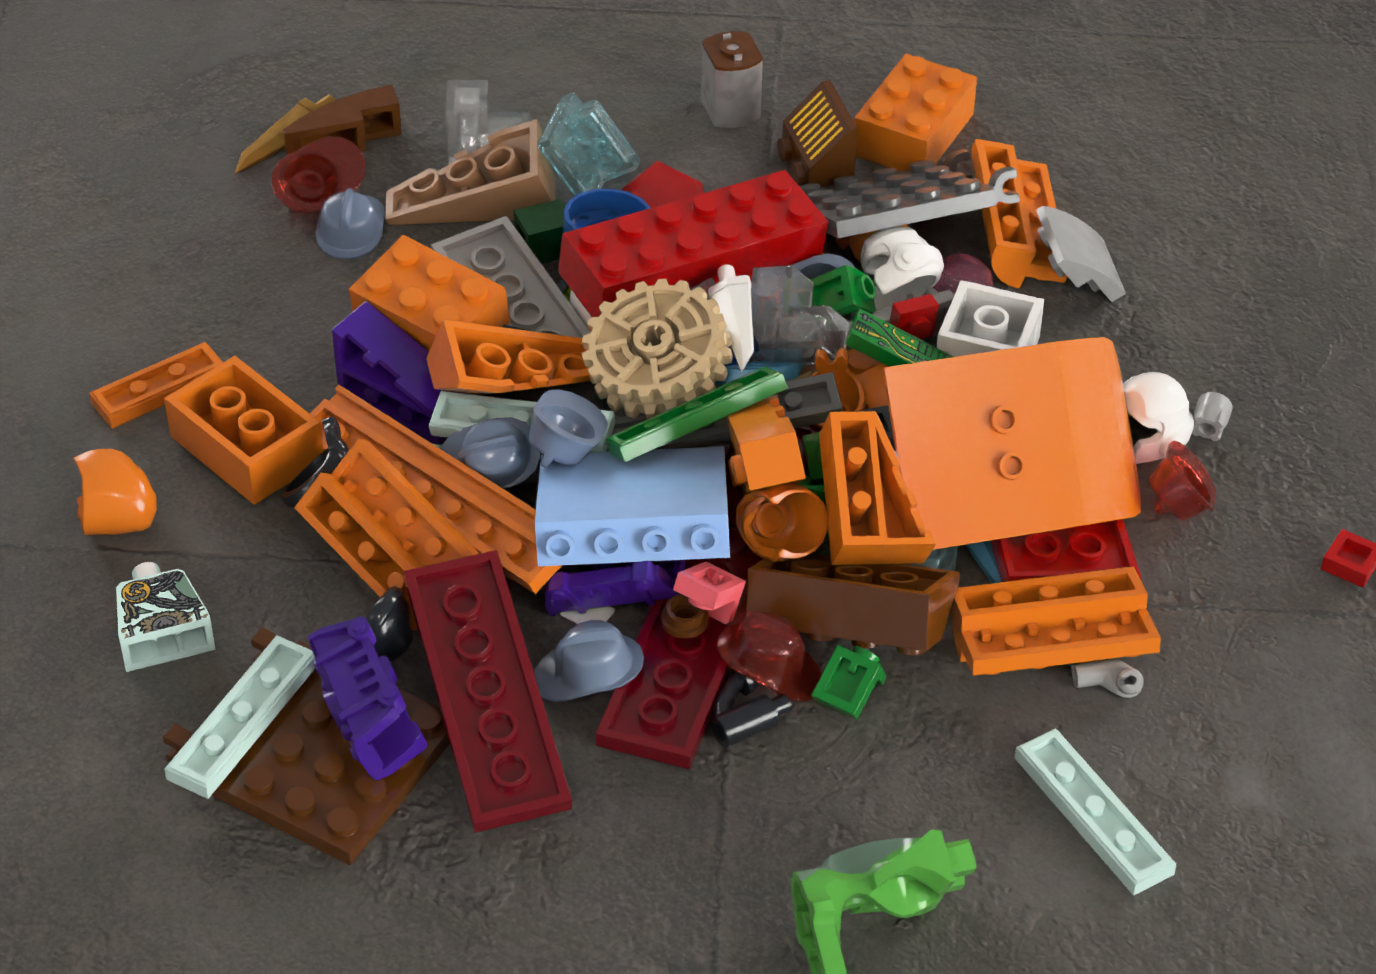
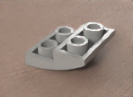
M1041 206L1036 210L1042 224L1037 229L1046 247L1053 252L1048 256V259L1059 277L1067 275L1077 288L1087 282L1094 292L1101 289L1111 302L1126 294L1104 239L1094 229L1077 217L1052 207Z

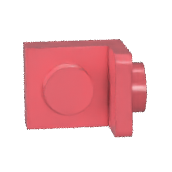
M703 562L678 572L673 590L688 597L689 603L693 606L708 610L710 617L727 624L734 619L746 581L708 562Z

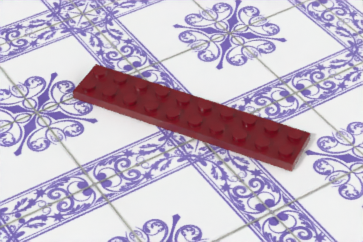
M814 425L794 428L805 477L809 474L802 437L821 431V428ZM731 444L724 446L730 557L686 559L685 570L703 562H708L745 580L746 582L732 622L724 624L709 616L708 627L702 634L693 638H677L668 634L661 624V612L670 598L655 600V604L651 606L636 640L641 646L644 655L642 669L632 681L622 687L615 688L596 732V746L686 769L691 768L712 716L715 698L726 681L731 663L734 661L748 626L746 624L748 569L763 560L762 557L750 550L741 538L736 525V507L745 495H743L741 486L733 488L727 462L731 456H734Z

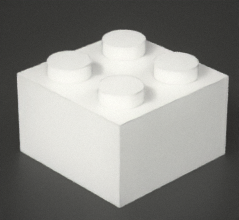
M961 280L938 333L937 348L953 357L1037 345L1040 337L1045 299Z

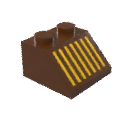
M830 80L822 81L783 120L782 138H778L777 141L778 153L782 162L787 161L791 177L799 186L817 183L820 184L821 188L834 185V179L855 176L858 128Z

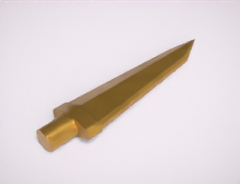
M327 95L316 103L307 98L297 102L293 109L241 153L234 175L284 150L283 129L317 108L336 101L334 97Z

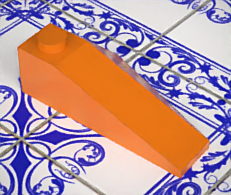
M443 319L426 358L434 389L448 392L492 394L591 381L588 372L589 367L585 366L582 353L587 350L582 345V338Z

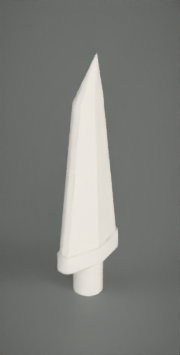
M726 264L719 267L717 271L719 282L708 289L710 299L714 298L720 308L718 314L723 313L727 326L724 330L729 331L732 341L731 348L742 372L754 352L750 291L752 284L748 275L736 276L734 267Z

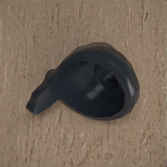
M334 417L322 420L328 448L299 473L283 490L281 498L288 507H295L321 472L332 474L349 451L347 444L341 438L340 426Z
M393 586L387 589L366 616L377 639L374 647L378 656L388 657L390 662L404 654L413 641L409 603L405 599V593L400 588Z

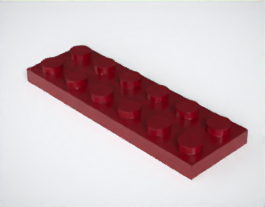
M497 550L404 571V582L474 833L571 810L572 798Z

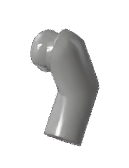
M1119 659L1074 664L1071 669L1075 688L1100 685L1122 698L1137 696L1144 684L1142 674Z

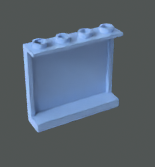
M724 446L654 449L627 462L612 456L610 452H590L576 465L561 464L553 460L546 468L541 466L543 455H541L535 514L538 566L730 557Z

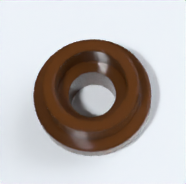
M678 594L670 598L663 608L661 624L664 630L674 637L693 638L702 634L708 627L709 613L708 610L700 609L690 604L688 597Z

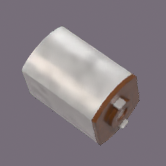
M740 31L722 32L712 35L702 42L701 102L715 127L738 128L752 124L761 118L763 57L750 33Z

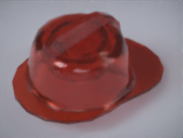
M328 136L316 140L281 159L272 172L271 185L276 197L285 206L301 213L311 214L320 212L325 201L331 196L345 192L347 188L355 191L361 185L365 177L366 162L362 151L353 142L342 137Z
M1171 441L1168 444L1166 457L1149 477V484L1157 497L1154 501L1155 512L1161 515L1169 511L1182 521L1188 520L1208 509L1213 512L1215 510L1216 488L1206 468L1188 447L1179 441Z
M750 611L741 624L725 628L718 637L717 649L721 658L730 668L756 680L779 695L786 694L790 700L806 702L813 699L811 695L822 674L813 658L805 652V646L796 626L789 619L772 612Z

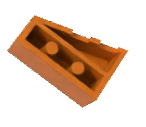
M777 395L767 397L726 416L734 456H731L729 461H727L733 488L742 487L743 495L772 486L788 483L797 484L806 478L796 432L788 416L783 417L785 416L783 406H780Z
M830 412L819 433L832 565L924 563L937 543L931 530L927 531L916 508L918 502L913 491H909L898 468L900 462L877 412Z

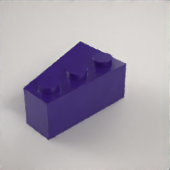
M365 301L332 329L337 384L430 443L442 445L448 437L431 436L429 423L440 392L445 391L436 390L433 387L426 360L429 351L370 303Z

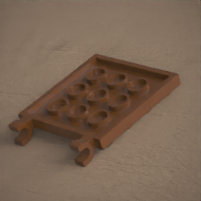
M263 627L251 639L252 647L261 650L253 658L254 662L276 637V634ZM298 641V645L312 650L310 645ZM315 668L211 796L351 865L450 743L440 707L398 688L406 704V710L411 721L417 722L428 745L425 750L393 774L375 781L359 761H355L350 751L352 747L351 741L343 738L322 693V679ZM174 724L163 736L164 743L173 747L166 755L167 762L169 763L193 735L190 731L177 724Z

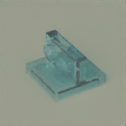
M575 92L561 97L537 144L538 148L574 196L593 189H601L605 181L637 170L641 161L598 100L594 99L583 104Z

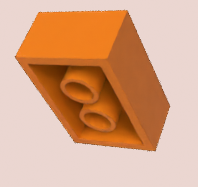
M905 54L854 117V123L858 128L856 157L888 168H896L897 171L910 169V164L917 161L932 160L936 164L974 114L977 76L925 60L919 56Z
M402 235L348 289L353 311L367 301L428 351L431 349L443 319L503 327V325H508L511 322L506 288L405 235Z
M236 356L231 357L164 398L170 437L253 505L290 483L324 452L320 421Z

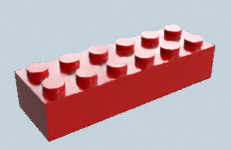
M782 170L562 233L558 272L590 316L599 317L601 315L599 306L604 301L613 303L617 300L616 292L622 289L627 292L634 291L636 283L645 281L648 286H653L658 279H667L669 285H675L679 280L688 282L691 291L701 287L708 294V289L719 282L717 271L722 265L728 264L733 266L736 276L748 275L750 280L753 281L772 275L787 266L822 255L829 221L786 170Z

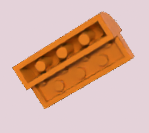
M975 139L971 150V161L975 179H979L980 183L988 184L991 175L1001 168L1012 167L1017 172V177L1006 180L1002 189L1004 193L1008 191L1019 193L1020 202H997V206L981 209L995 275L1003 283L1020 289L1025 277L1065 283L1068 276L1059 277L1048 259V256L1053 252L1046 247L1037 230L1042 224L1036 210L1041 206L1056 209L1047 164L1017 159L1014 145Z
M357 439L332 474L321 472L294 507L380 598L387 589L393 586L400 588L405 593V599L410 606V622L413 631H418L404 582V571L480 554L368 440Z
M1134 566L957 588L950 611L954 642L960 662L967 661L973 676L995 675L1000 672L1042 669L1048 666L1088 663L1095 660L1137 657L1143 654L1159 653L1161 636L1147 611L1148 593Z

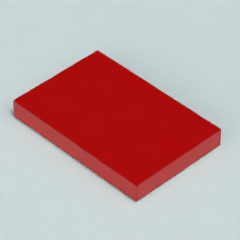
M1123 519L990 540L1001 582L1133 566L1142 580Z

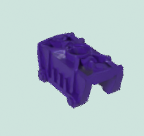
M685 560L661 561L659 566L649 561L587 564L593 569L584 570V572L579 573L561 572L560 568L545 584L546 610L550 616H556L557 612L577 610L579 614H583L590 608L644 601L648 605H654L655 600L668 599L680 594L674 591L673 588L678 572L685 570Z
M361 616L326 626L308 635L315 659L313 664L321 676L322 693L343 738L351 741L352 747L350 751L355 761H359L375 781L393 774L426 749L428 744L417 722L411 721L404 699L395 684L398 677L388 657H379L374 644L377 639L366 617Z

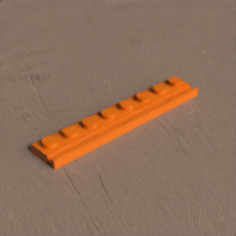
M338 385L335 388L336 394L330 400L325 398L310 413L320 421L323 451L328 448L322 420L334 417L340 426L341 438L347 444L349 450L357 439L368 440L480 554L497 550L504 574L532 593L536 594L563 566H538L535 534L536 509L344 387Z

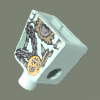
M144 562L133 569V580L121 582L116 587L118 636L126 672L215 650L210 615L183 570L174 569L161 573L156 563Z

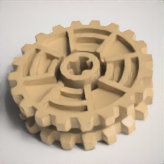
M658 279L653 286H648L645 281L636 283L634 291L627 292L622 289L616 292L617 300L613 303L604 301L599 306L601 315L599 317H591L587 323L591 333L585 334L582 337V345L587 350L582 353L585 366L589 367L588 372L592 384H596L594 388L601 400L607 398L609 408L616 412L623 407L626 416L635 419L640 413H644L647 419L716 389L714 383L716 381H725L728 375L724 365L732 363L733 354L731 349L728 348L732 345L729 331L724 330L727 326L723 313L718 314L720 312L718 303L714 298L707 300L706 291L701 287L691 291L686 281L679 280L675 285H669L667 279Z

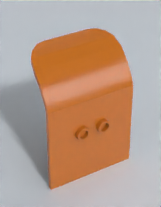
M1105 337L1057 341L882 368L896 455L900 462L898 468L908 490L913 491L917 499L918 505L916 508L927 531L931 530L937 543L934 549L1131 518L1141 513L1139 478L1122 376L1113 341Z

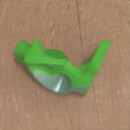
M931 829L927 834L919 838H895L858 845L831 855L824 861L821 867L793 872L791 876V896L796 923V936L799 944L804 949L811 974H847L840 947V925L843 911L849 909L850 915L886 912L900 918L921 916L935 909L946 892L961 890L965 885V875L973 874L977 869L969 840L945 843L942 831Z

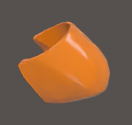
M114 449L91 450L73 458L82 480V495L77 498V519L81 521L84 535H119L143 531L151 526L157 511V497L149 479L131 458L123 452Z
M788 483L755 490L745 495L736 507V525L741 538L754 554L773 562H783L787 559H800L814 552L821 545L828 530V514L824 503L815 493L805 486Z

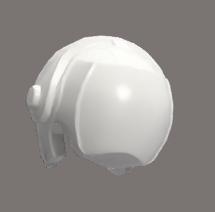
M896 226L878 230L865 240L861 251L863 272L868 275H874V282L877 285L875 286L876 296L874 298L876 311L891 307L895 302L907 300L908 294L912 293L915 297L926 293V288H932L936 285L944 269L940 251L934 246H930L917 234L916 230L910 227Z
M1159 372L1142 373L1125 381L1123 388L1128 416H1132L1147 428L1157 429V433L1152 437L1138 440L1133 446L1136 464L1155 461L1165 457L1169 458L1180 453L1189 441L1194 428V419L1189 411V401L1182 386L1174 378Z

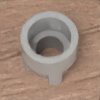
M1216 392L1202 394L1194 410L1192 434L1211 439L1212 441L1220 440L1233 409L1231 401L1226 396Z

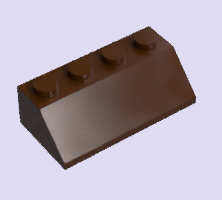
M817 551L800 559H787L783 562H773L765 558L748 569L746 624L763 626V631L770 634H786L791 631L807 633V638L815 641H830L836 637L851 640L853 646L862 648H875L881 644L894 646L896 651L901 654L921 655L943 637L960 582V572L909 564L832 565L831 553Z

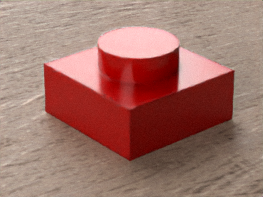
M932 294L895 302L892 304L889 324L920 340L933 337L939 304Z
M1342 529L1324 555L1320 570L1364 588L1376 569V543Z

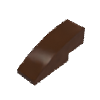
M392 84L340 98L302 116L284 128L283 133L288 166L367 151L366 141L402 135L400 105Z

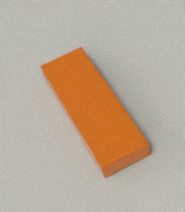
M203 342L90 392V401L105 422L113 429L164 406V398L220 365L223 361L206 342Z

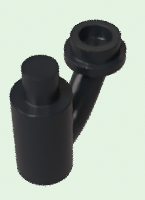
M737 660L731 663V676L719 690L712 707L711 726L716 739L724 748L778 725L779 716L792 710L790 700L784 693L771 699L768 695L762 694L733 707L734 701L740 692L747 696L752 694L754 688L759 687L761 684L759 672L750 660L744 662Z

